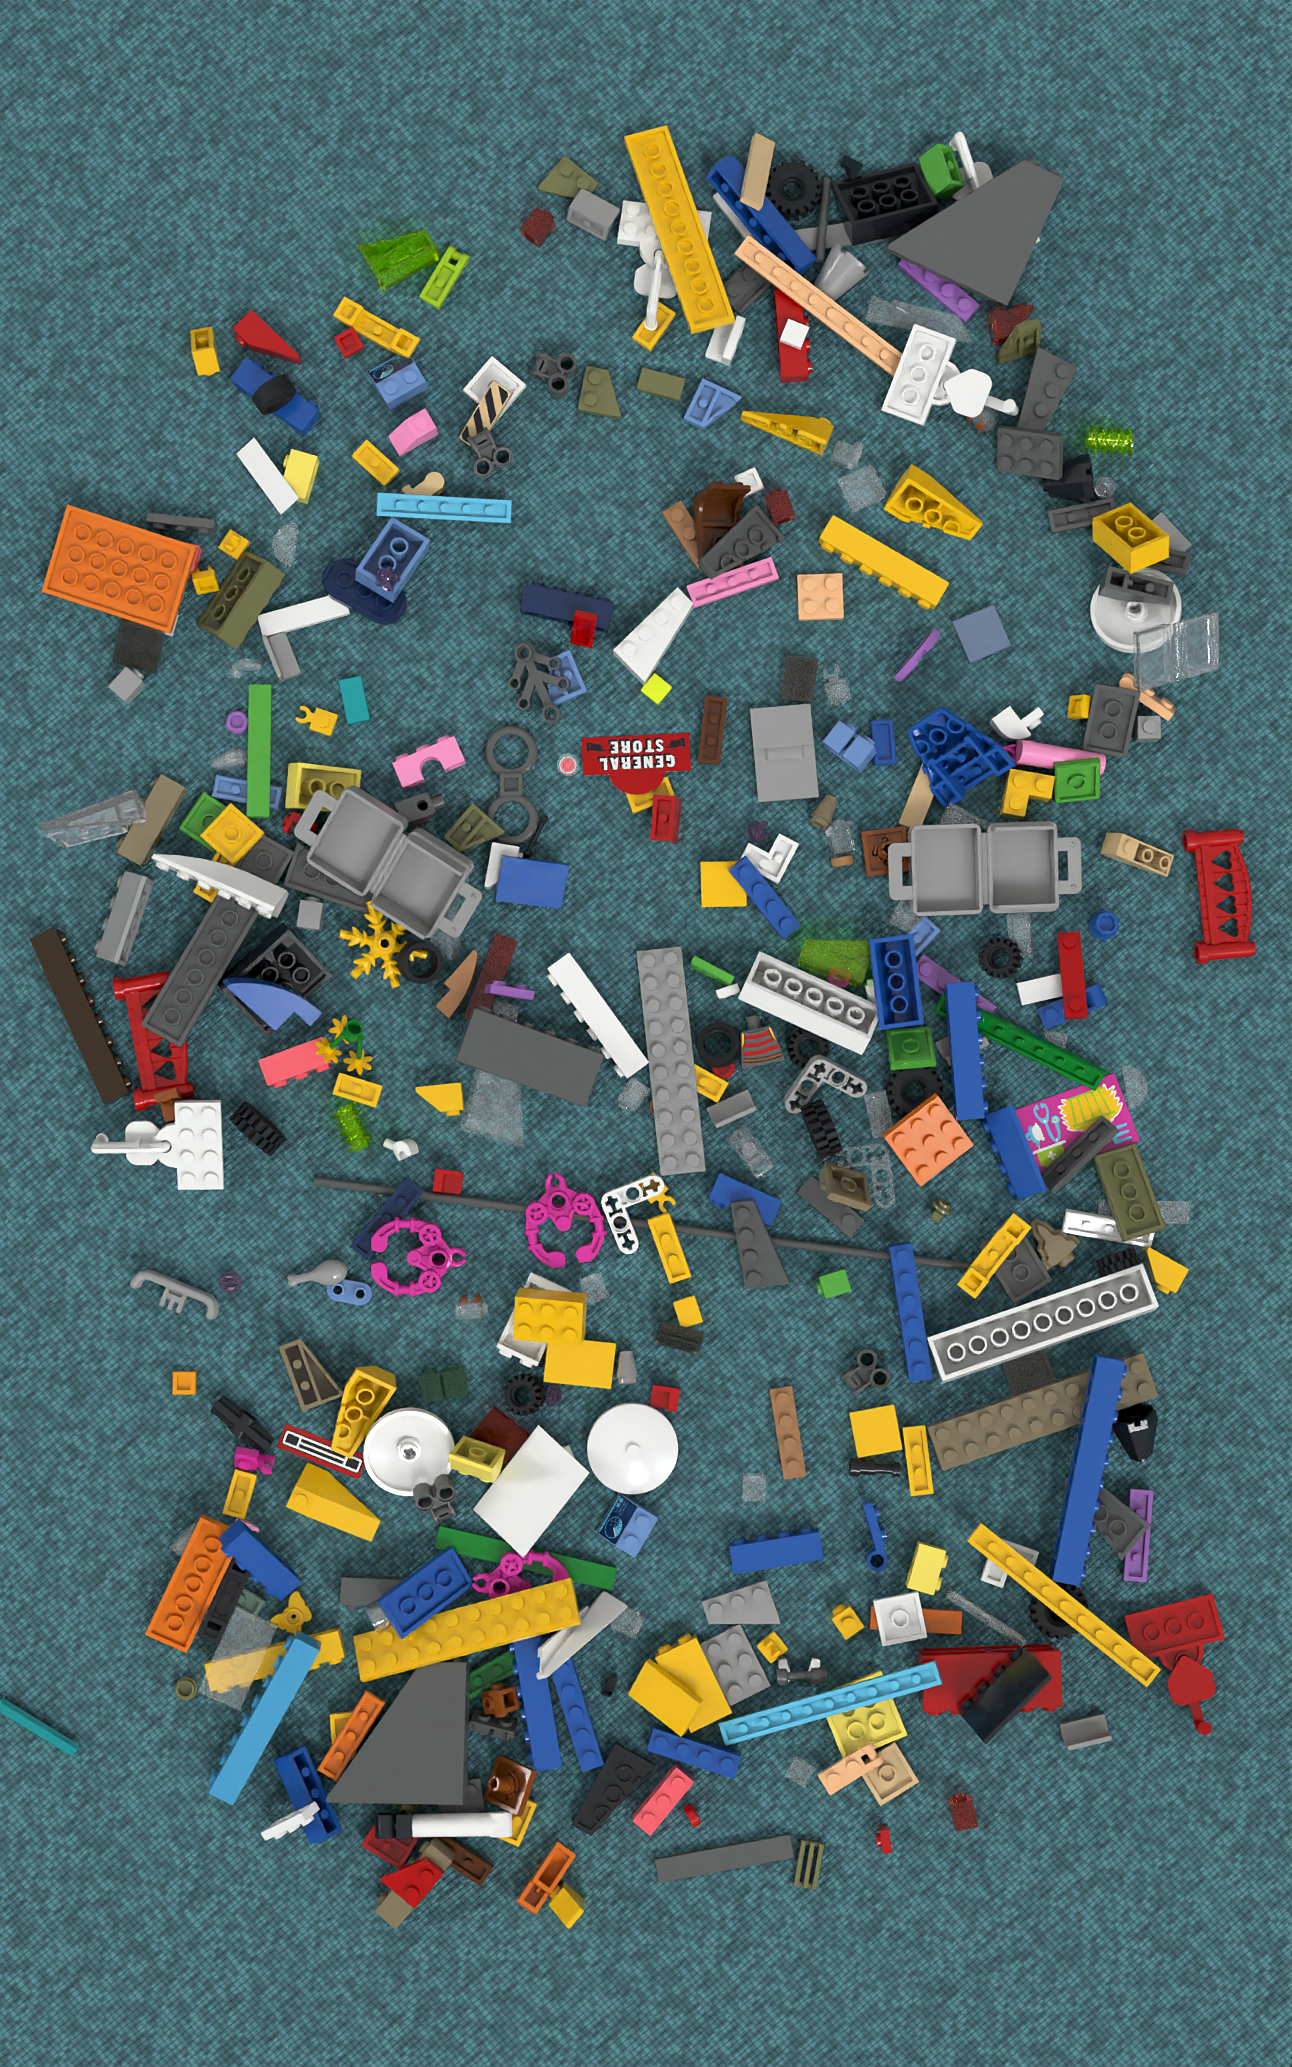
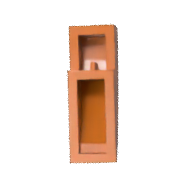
M557 1842L532 1875L515 1902L531 1914L536 1915L547 1897L555 1889L576 1854Z

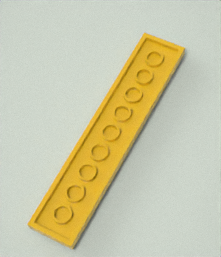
M667 125L624 136L630 160L691 334L734 323V314Z
M568 1578L435 1614L403 1639L397 1636L392 1626L353 1636L360 1680L367 1682L580 1625L581 1619L573 1580Z

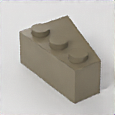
M301 1339L278 1346L301 1411L343 1396L342 1390Z

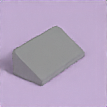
M1162 512L1152 520L1169 535V549L1185 552L1192 545Z

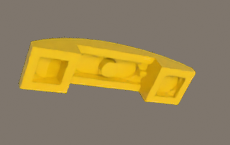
M345 296L333 314L337 320L349 328L354 327L360 335L408 359L420 341V338L402 328L398 329L367 312L361 305Z
M1013 1213L978 1254L957 1285L973 1298H976L998 1267L1032 1227Z

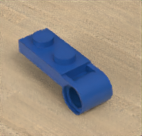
M1100 983L1085 989L1087 1012L1108 1004ZM1063 998L1037 1009L1045 1030L1068 1021L1064 1018Z
M869 1500L862 1502V1506L875 1548L870 1549L866 1553L865 1560L871 1570L879 1572L885 1569L888 1562L883 1542L887 1540L884 1527L879 1528L877 1519L881 1518L878 1506L872 1505V1502ZM875 1554L882 1556V1562L879 1565H872L870 1563L871 1557Z

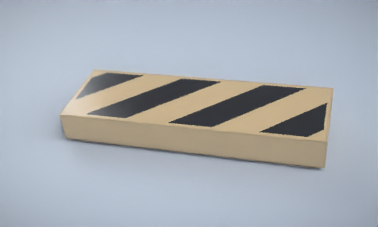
M493 380L458 438L470 445L466 437L477 435L485 427L491 431L513 392L496 380Z

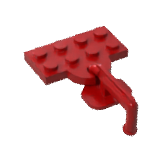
M1213 1594L1124 1615L1123 1618L1131 1645L1147 1658L1158 1656L1161 1664L1172 1671L1167 1679L1170 1698L1178 1705H1189L1197 1733L1202 1735L1210 1734L1212 1728L1208 1722L1204 1721L1199 1701L1209 1699L1214 1695L1215 1683L1211 1671L1200 1665L1204 1654L1203 1644L1225 1639Z

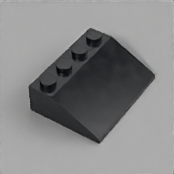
M916 162L858 176L854 180L850 178L832 183V190L845 232L852 246L904 234L938 213V203Z
M282 922L223 976L218 986L242 1013L267 1036L273 1029L223 983L226 978L266 980L292 989L308 999L332 977V974L290 928Z
M1024 1646L1021 1649L1019 1647L1016 1648L1009 1655L1010 1660L1005 1665L1000 1664L993 1671L992 1674L994 1676L988 1682L984 1680L976 1688L977 1693L972 1698L967 1697L959 1706L961 1709L958 1712L985 1744L1053 1678L1046 1668Z

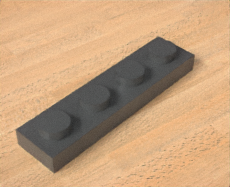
M1102 1115L1041 1174L1045 1186L1055 1194L1119 1133L1117 1127Z

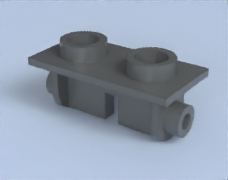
M474 1708L469 1728L473 1729V1732L485 1735L489 1734L490 1729H494L493 1737L508 1741V1739L513 1740L518 1719L508 1715L495 1718L494 1714H485L484 1709Z

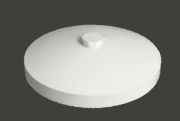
M1145 567L1135 572L1172 582L1168 576L1158 570ZM1175 584L1169 605L1119 601L1099 596L1100 585L1092 597L1090 615L1095 632L1105 644L1126 653H1141L1159 647L1173 635L1181 619V598Z
M623 1403L605 1411L593 1424L587 1440V1455L592 1471L605 1486L619 1493L641 1494L658 1487L671 1474L678 1456V1442L671 1423L660 1411L642 1403Z
M401 1408L383 1415L372 1425L364 1442V1463L368 1474L378 1486L393 1494L413 1496V1489L416 1485L427 1483L433 1487L437 1476L450 1473L451 1467L448 1457L455 1445L450 1429L437 1415L420 1408Z

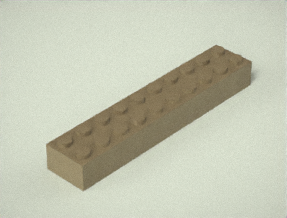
M1136 1352L1121 1357L1125 1361V1365H1127V1373L1125 1378L1121 1380L1122 1397L1120 1401H1117L1116 1410L1159 1397L1144 1353ZM1091 1368L925 1425L940 1469L945 1471L1078 1425L1080 1423Z

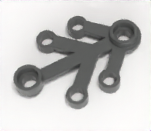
M521 642L514 649V657L517 660V664L512 677L508 680V686L512 690H520L522 688L523 681L521 677L526 667L529 676L522 696L517 701L518 708L527 711L532 707L531 696L534 688H536L544 705L542 711L543 719L548 723H557L561 719L562 712L558 706L553 704L544 682L557 686L561 691H567L571 687V681L565 677L559 678L539 671L535 662L545 664L550 670L557 671L562 667V661L558 657H548L537 653L534 645L529 642ZM525 649L529 651V655L527 657L523 656V651ZM553 660H557L558 665L555 668L551 666ZM517 679L519 684L514 688L512 682ZM563 680L567 682L565 688H562L560 685ZM523 700H527L528 705L525 708H523L521 705ZM552 710H555L557 715L552 719L550 713Z

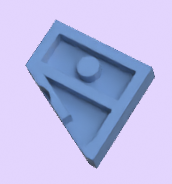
M702 378L683 421L704 430L738 404L741 396Z
M571 650L554 656L562 661V667L559 670L548 669L550 675L559 678L565 677L571 681V687L567 691H561L557 686L548 683V693L555 706L588 692ZM553 660L551 666L555 668L558 665L557 660ZM566 680L561 681L560 685L562 688L567 686Z

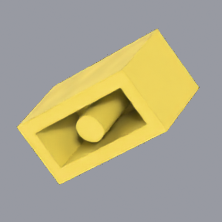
M291 449L290 455H286L283 467L286 469L283 477L299 499L296 501L308 504L320 461L318 456Z
M917 1541L905 1583L906 1587L930 1595H934L935 1590L939 1591L942 1577H939L941 1568L945 1569L948 1561V1555H945L946 1550Z

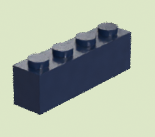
M533 581L532 584L526 583L520 612L521 614L573 625L575 610L598 615L595 631L608 633L614 603H611L610 599L605 597L589 598V595L583 592L567 593L565 588L555 586L553 589L546 588L543 583Z

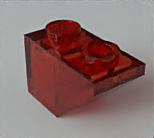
M1021 303L1013 306V309L997 308L989 313L987 324L992 346L1005 343L1015 326L1030 318L1034 310L1033 304L1026 305V303Z

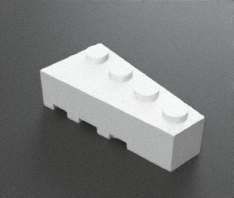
M677 587L613 650V655L643 685L648 682L676 634L693 609V602Z

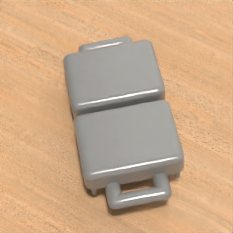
M350 786L345 789L338 800L323 790L316 791L294 829L295 836L311 846L307 854V862L359 896H364L369 891L373 893L371 907L421 939L431 937L438 928L451 937H459L482 899V893L466 882L474 869L473 861L422 828H416L408 836L404 833L408 827L407 819L357 786ZM324 806L331 813L319 835H317L310 828ZM461 894L466 899L453 921L446 918V915L457 896Z
M1052 821L989 823L985 826L984 833H981V828L974 823L914 825L908 830V843H893L888 847L889 895L893 900H909L910 912L915 916L978 914L982 911L983 904H986V909L990 913L996 914L1052 912L1059 907V894H1077L1082 889L1081 842L1076 837L1058 838L1057 825ZM1058 851H1067L1068 853L1067 881H1058ZM908 856L909 886H902V857Z

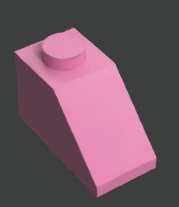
M423 409L406 419L388 437L398 455L401 456L437 436L438 432L426 409Z

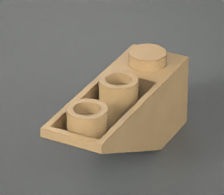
M1107 832L1100 854L1116 861L1168 877L1174 858L1172 854L1123 833Z

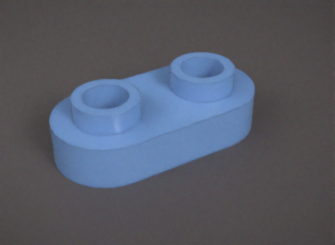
M343 1279L335 1285L327 1286V1294L334 1301L364 1305L373 1296L372 1288L364 1282ZM335 1286L342 1287L341 1294L335 1293ZM358 1290L364 1291L365 1295L363 1298L357 1297L356 1293Z

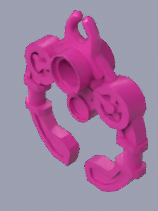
M555 1173V1177L560 1182L559 1185L553 1186L551 1185L553 1175L548 1174L545 1181L546 1192L538 1201L535 1200L529 1203L526 1208L527 1219L524 1233L528 1237V1250H532L541 1262L550 1267L558 1268L565 1266L566 1255L564 1252L559 1250L548 1252L543 1248L542 1242L537 1241L536 1233L540 1232L537 1225L544 1223L549 1217L553 1220L558 1230L567 1231L571 1227L572 1216L576 1212L579 1215H588L589 1222H594L595 1231L592 1232V1242L581 1245L576 1249V1257L579 1263L591 1261L599 1252L604 1235H607V1229H604L603 1225L604 1215L601 1214L591 1193L586 1191L578 1193L568 1188L564 1177L560 1173ZM556 1195H561L564 1197L565 1202L556 1204L552 1198Z
M395 1217V1220L381 1226L371 1238V1250L384 1252L388 1245V1236L394 1232L399 1233V1228H410V1233H419L420 1241L424 1244L421 1247L411 1249L407 1254L408 1263L423 1270L420 1273L419 1280L417 1282L410 1281V1285H399V1281H393L388 1278V1267L384 1261L371 1263V1276L375 1282L385 1290L393 1293L394 1296L410 1294V1297H414V1295L425 1292H435L440 1287L441 1277L450 1267H460L466 1263L465 1258L458 1262L453 1260L455 1253L465 1257L466 1252L457 1247H449L441 1237L442 1231L440 1226L435 1222H426L415 1217H411V1219ZM441 1253L445 1256V1259L436 1261L433 1259V1255Z
M530 1549L522 1557L513 1550L507 1551L502 1555L500 1565L490 1574L480 1573L473 1576L474 1581L481 1578L486 1581L484 1587H480L477 1583H473L472 1587L477 1592L488 1594L490 1599L531 1589V1583L517 1574L521 1572L523 1564L531 1565L532 1561L543 1562V1567H548L553 1571L552 1582L568 1579L569 1573L557 1558L549 1554V1551L541 1553L533 1552V1549ZM500 1581L506 1586L498 1589L494 1586V1583Z

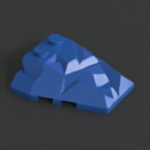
M941 706L907 729L916 755L920 756L922 760V770L924 774L928 775L931 782L929 786L931 792L945 809L963 799L967 789L991 774L995 773L998 777L1016 765V762L1003 746L944 706Z

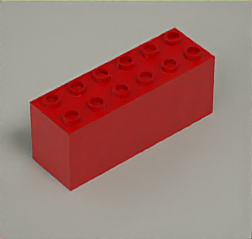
M1054 1643L918 1648V1665L936 1660L943 1680L941 1685L919 1691L920 1705L924 1712H928V1715H941L942 1711H951V1714L956 1715L960 1714L958 1712L961 1709L959 1707L960 1704L967 1697L972 1698L977 1693L976 1688L984 1680L988 1682L994 1676L992 1674L993 1671L1000 1664L1005 1665L1010 1660L1009 1655L1016 1648L1019 1647L1021 1649L1024 1646L1046 1668L1053 1678L1020 1711L1032 1712L1034 1708H1043L1044 1711H1055L1057 1707H1063L1060 1650Z

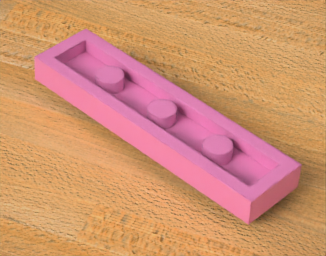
M772 557L725 572L712 580L708 578L687 585L686 588L693 602V608H697L776 581L779 577Z

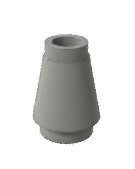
M633 1351L619 1352L616 1379H618L620 1385L636 1384L639 1376Z

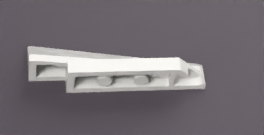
M603 1591L590 1608L588 1606L582 1607L579 1610L580 1625L558 1630L538 1648L540 1670L536 1674L537 1679L550 1676L627 1608V1605Z

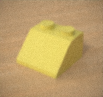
M463 1435L450 1452L448 1458L451 1469L457 1470L460 1474L471 1475L483 1482L494 1483L501 1472L506 1450Z

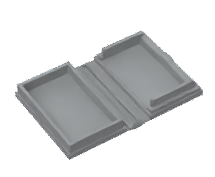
M810 704L750 709L758 803L819 797Z

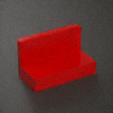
M654 795L650 840L678 844L681 799L677 796Z

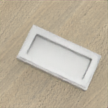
M1060 974L1016 984L1021 1006L1062 996Z

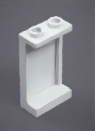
M533 1272L530 1273L524 1288L572 1292V1290ZM513 1310L496 1347L500 1349V1354L511 1358L512 1355L520 1358L519 1363L527 1367L538 1366L547 1343L513 1340Z

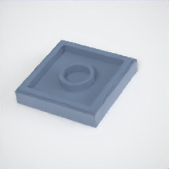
M994 605L952 622L969 664L1011 647Z

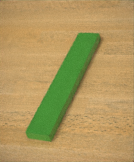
M249 684L247 818H270L271 684Z

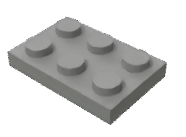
M736 1624L699 1643L729 1706L771 1686L741 1624Z

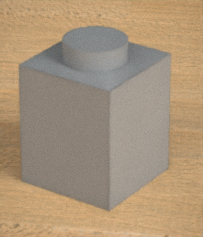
M125 667L108 687L129 705L144 689L146 684L142 681L144 676L135 668L131 671Z
M1137 716L1133 725L1134 743L1157 742L1161 739L1160 716Z
M307 897L306 900H300L296 927L299 929L321 931L325 904L315 897Z

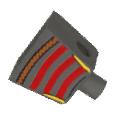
M425 792L394 803L392 809L407 819V829L434 818L435 810L445 807V802L441 794L430 798L429 794ZM418 806L423 807L425 811L419 810Z
M759 1015L747 1017L746 1021L749 1031L740 1033L742 1070L784 1061V1055L772 1026L762 1028Z

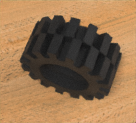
M1001 937L988 940L986 942L987 945L981 947L983 951L979 952V956H981L979 964L983 965L981 967L982 970L986 971L988 976L1001 979L1010 978L1012 974H1016L1018 972L1017 968L1022 966L1020 960H1023V956H1020L1022 950L1018 948L1019 945L1012 942L1013 940ZM1000 949L1005 950L1009 957L1007 964L1002 967H998L993 961L994 953Z
M800 1029L795 1032L788 1043L790 1059L801 1068H804L812 1058L801 1054L799 1047L802 1041L810 1039L816 1043L817 1052L815 1055L827 1057L829 1052L828 1040L806 1029Z
M1132 1247L1096 1260V1264L1101 1277H1105L1140 1265V1261L1135 1248Z
M520 1374L511 1377V1380L505 1382L507 1386L502 1388L505 1394H501V1397L505 1398L503 1404L508 1406L507 1410L509 1412L513 1411L514 1415L526 1416L540 1410L539 1407H543L544 1403L542 1400L546 1399V1395H543V1392L546 1390L545 1387H541L542 1381H537L538 1377L531 1376V1374ZM521 1386L527 1387L531 1392V1399L526 1404L519 1402L516 1396L517 1390Z

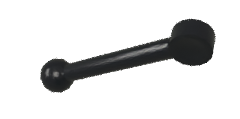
M543 816L528 849L524 850L523 856L525 858L532 856L531 851L548 816Z

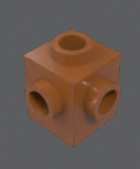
M503 1682L491 1684L490 1689L481 1691L485 1714H494L495 1718L507 1716L508 1712L520 1709L516 1686H504Z

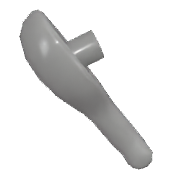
M326 1260L310 1272L299 1275L289 1274L287 1276L288 1286L295 1287L299 1283L315 1281L326 1286L335 1285L346 1277L348 1268L340 1260Z

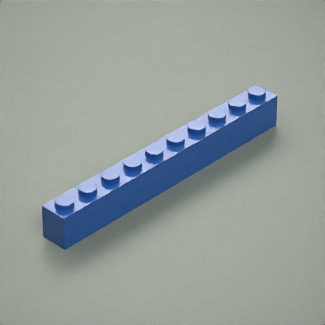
M1098 1353L1093 1354L1049 1571V1577L1055 1582L1080 1586V1581L1085 1578L1086 1566H1084L1085 1557H1089L1091 1548L1090 1544H1088L1089 1537L1093 1535L1095 1530L1093 1517L1094 1513H1097L1099 1510L1100 1500L1097 1499L1099 1490H1102L1104 1486L1103 1468H1107L1109 1455L1106 1454L1108 1445L1111 1446L1113 1441L1112 1424L1116 1423L1118 1417L1116 1404L1122 1397V1387H1120L1122 1378H1125L1127 1373V1365L1119 1357Z

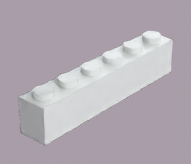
M570 953L547 968L550 972L547 977L554 987L557 984L561 987L563 992L560 995L567 1005L572 1003L577 1009L573 1013L581 1023L585 1021L590 1027L586 1031L594 1041L598 1039L603 1045L600 1050L607 1060L610 1057L614 1060L616 1065L613 1068L620 1078L625 1076L628 1079L649 1064L648 1060Z

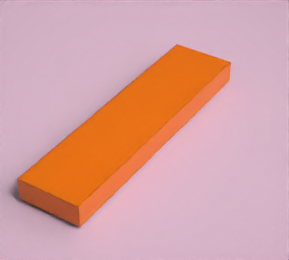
M871 1605L869 1628L879 1630L874 1605ZM922 1608L927 1633L961 1634L962 1610Z
M366 1689L319 1765L318 1771L337 1782L386 1701Z

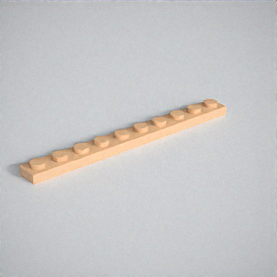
M748 235L735 252V256L894 377L903 355L752 237Z

